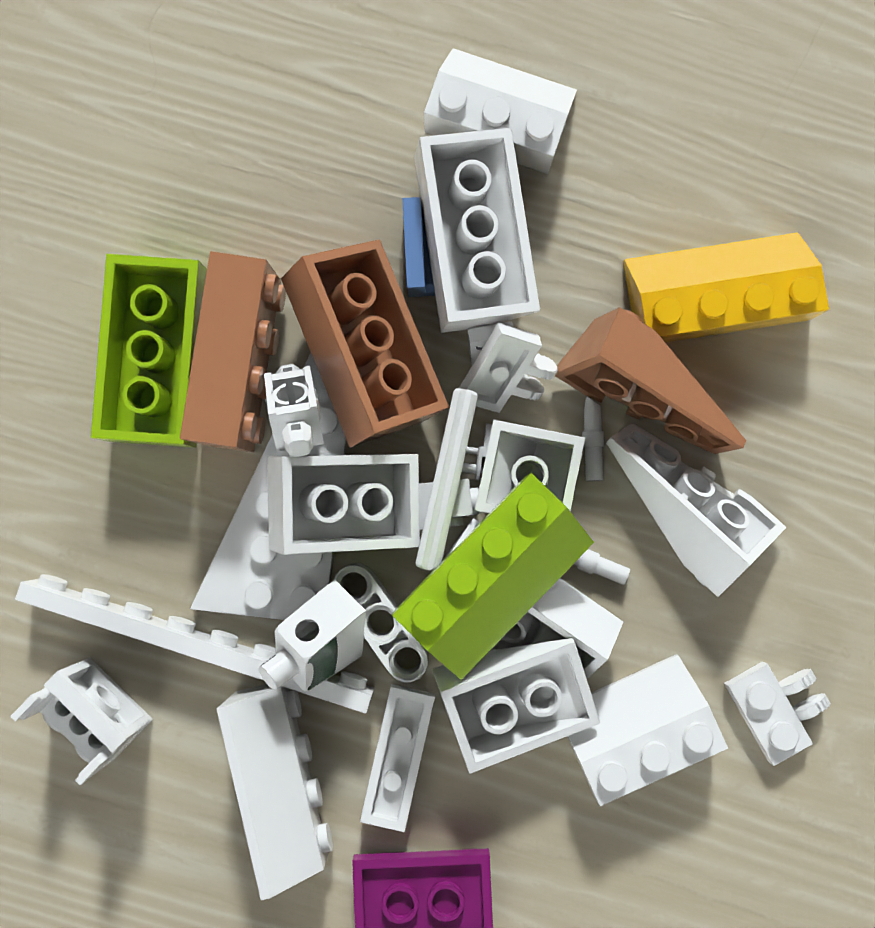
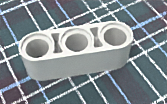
M353 563L342 568L336 574L334 580L343 588L344 578L350 572L361 574L367 581L366 593L361 596L352 597L366 610L364 638L396 680L413 682L420 679L428 666V651L394 617V627L386 633L375 631L369 623V617L372 612L385 610L392 615L398 605L368 566L361 563ZM404 647L415 649L421 657L420 663L412 669L402 668L395 659V654L398 650Z

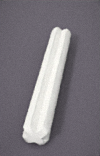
M456 388L453 391L416 558V566L421 569L433 571L442 562L478 399L477 393L471 390Z

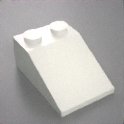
M572 638L491 650L462 680L444 665L432 669L469 774L600 724L578 650Z

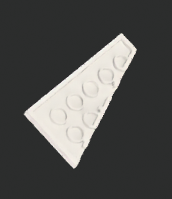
M310 353L304 367L310 366L314 389L317 390L322 417L320 425L324 444L313 446L311 451L303 456L345 455L346 437L313 356ZM273 434L190 608L192 610L285 620L331 581L334 552L283 555L269 550L267 456H292L287 451H276Z

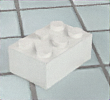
M418 454L267 456L269 550L287 555L419 547Z

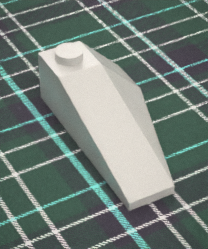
M633 422L610 437L606 443L683 565L695 575L702 585L709 588L717 597L786 528L752 496L741 489H738L734 494L714 482L715 473L705 467L698 471L681 461L678 450Z

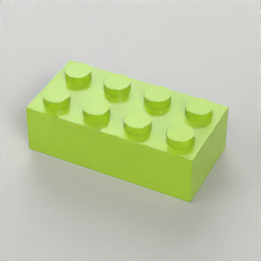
M106 254L91 438L107 442L197 448V443L180 439L207 273V268L199 260Z

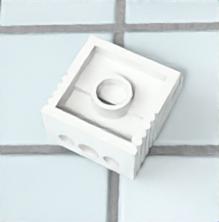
M91 658L57 671L44 684V689L30 695L10 716L16 722L18 719L25 720L41 712L45 722L55 731L62 733L75 746L79 756L89 763L75 780L79 785L113 761L153 720Z

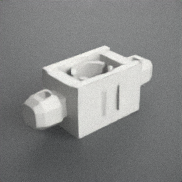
M294 364L282 365L276 374H271V372L264 373L267 396L265 399L276 451H287L290 455L298 457L307 455L313 446L324 444L320 425L322 417L317 390L314 389L310 366L300 369Z

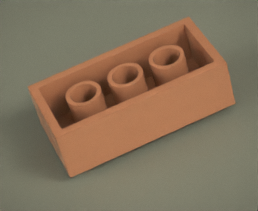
M380 239L302 256L281 278L350 448L422 423L449 408Z
M210 251L180 439L205 446L254 453L255 443H262L265 432V418L260 417L262 399L267 398L264 373H267L269 355L275 356L277 353L279 330L274 329L276 311H283L286 299L284 285H281V279L266 259Z

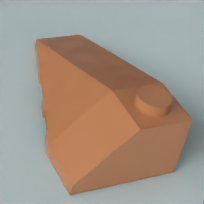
M619 307L594 319L557 365L558 371L555 377L582 394L600 403L607 396L627 405L626 414L638 420L641 417L660 420L665 423L664 430L667 433L706 451L718 454L744 448L746 439L659 334L641 322V318L631 311L623 310Z

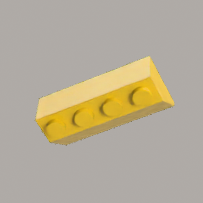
M799 233L624 259L623 261L631 312L637 314L641 318V322L655 330L665 343L808 321L829 311L822 265Z

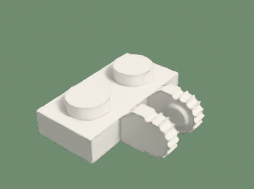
M498 322L459 388L477 393V407L500 413L511 395L525 399L529 398L534 401L536 399L539 400L545 390L542 386L543 384L531 376L552 380L558 371V367L549 357L538 354L542 347L538 334Z
M761 662L724 684L767 761L775 766L813 744L801 721L813 718L827 709L831 703L825 693L812 695L792 707L786 696L796 694L813 684L817 679L813 671L808 668L803 669L778 682L769 665Z

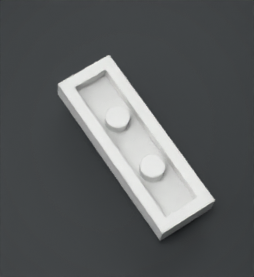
M391 684L360 822L405 832L435 694Z

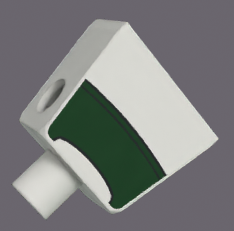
M336 580L330 582L278 625L275 630L276 655L259 666V672L264 681L271 689L277 690L290 679H293L302 690L310 691L362 656L366 610Z

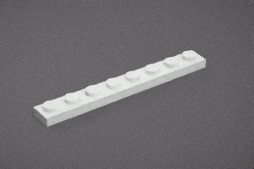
M42 574L39 579L21 582L15 600L261 680L264 679L259 672V666L276 655V648L268 645L255 644L253 649L238 644V637L228 632L212 630L210 635L195 630L196 623L185 618L169 616L167 621L152 616L153 609L145 605L126 602L124 607L109 602L110 595L98 590L84 588L81 593L66 588L68 583L66 580L51 575ZM342 671L340 676H331L310 691L302 690L293 679L282 685V687L362 713L367 712L374 692L373 687L366 685V678Z

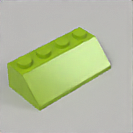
M530 473L509 492L393 611L392 616L431 655L462 680L588 550L594 541L570 510L535 475Z

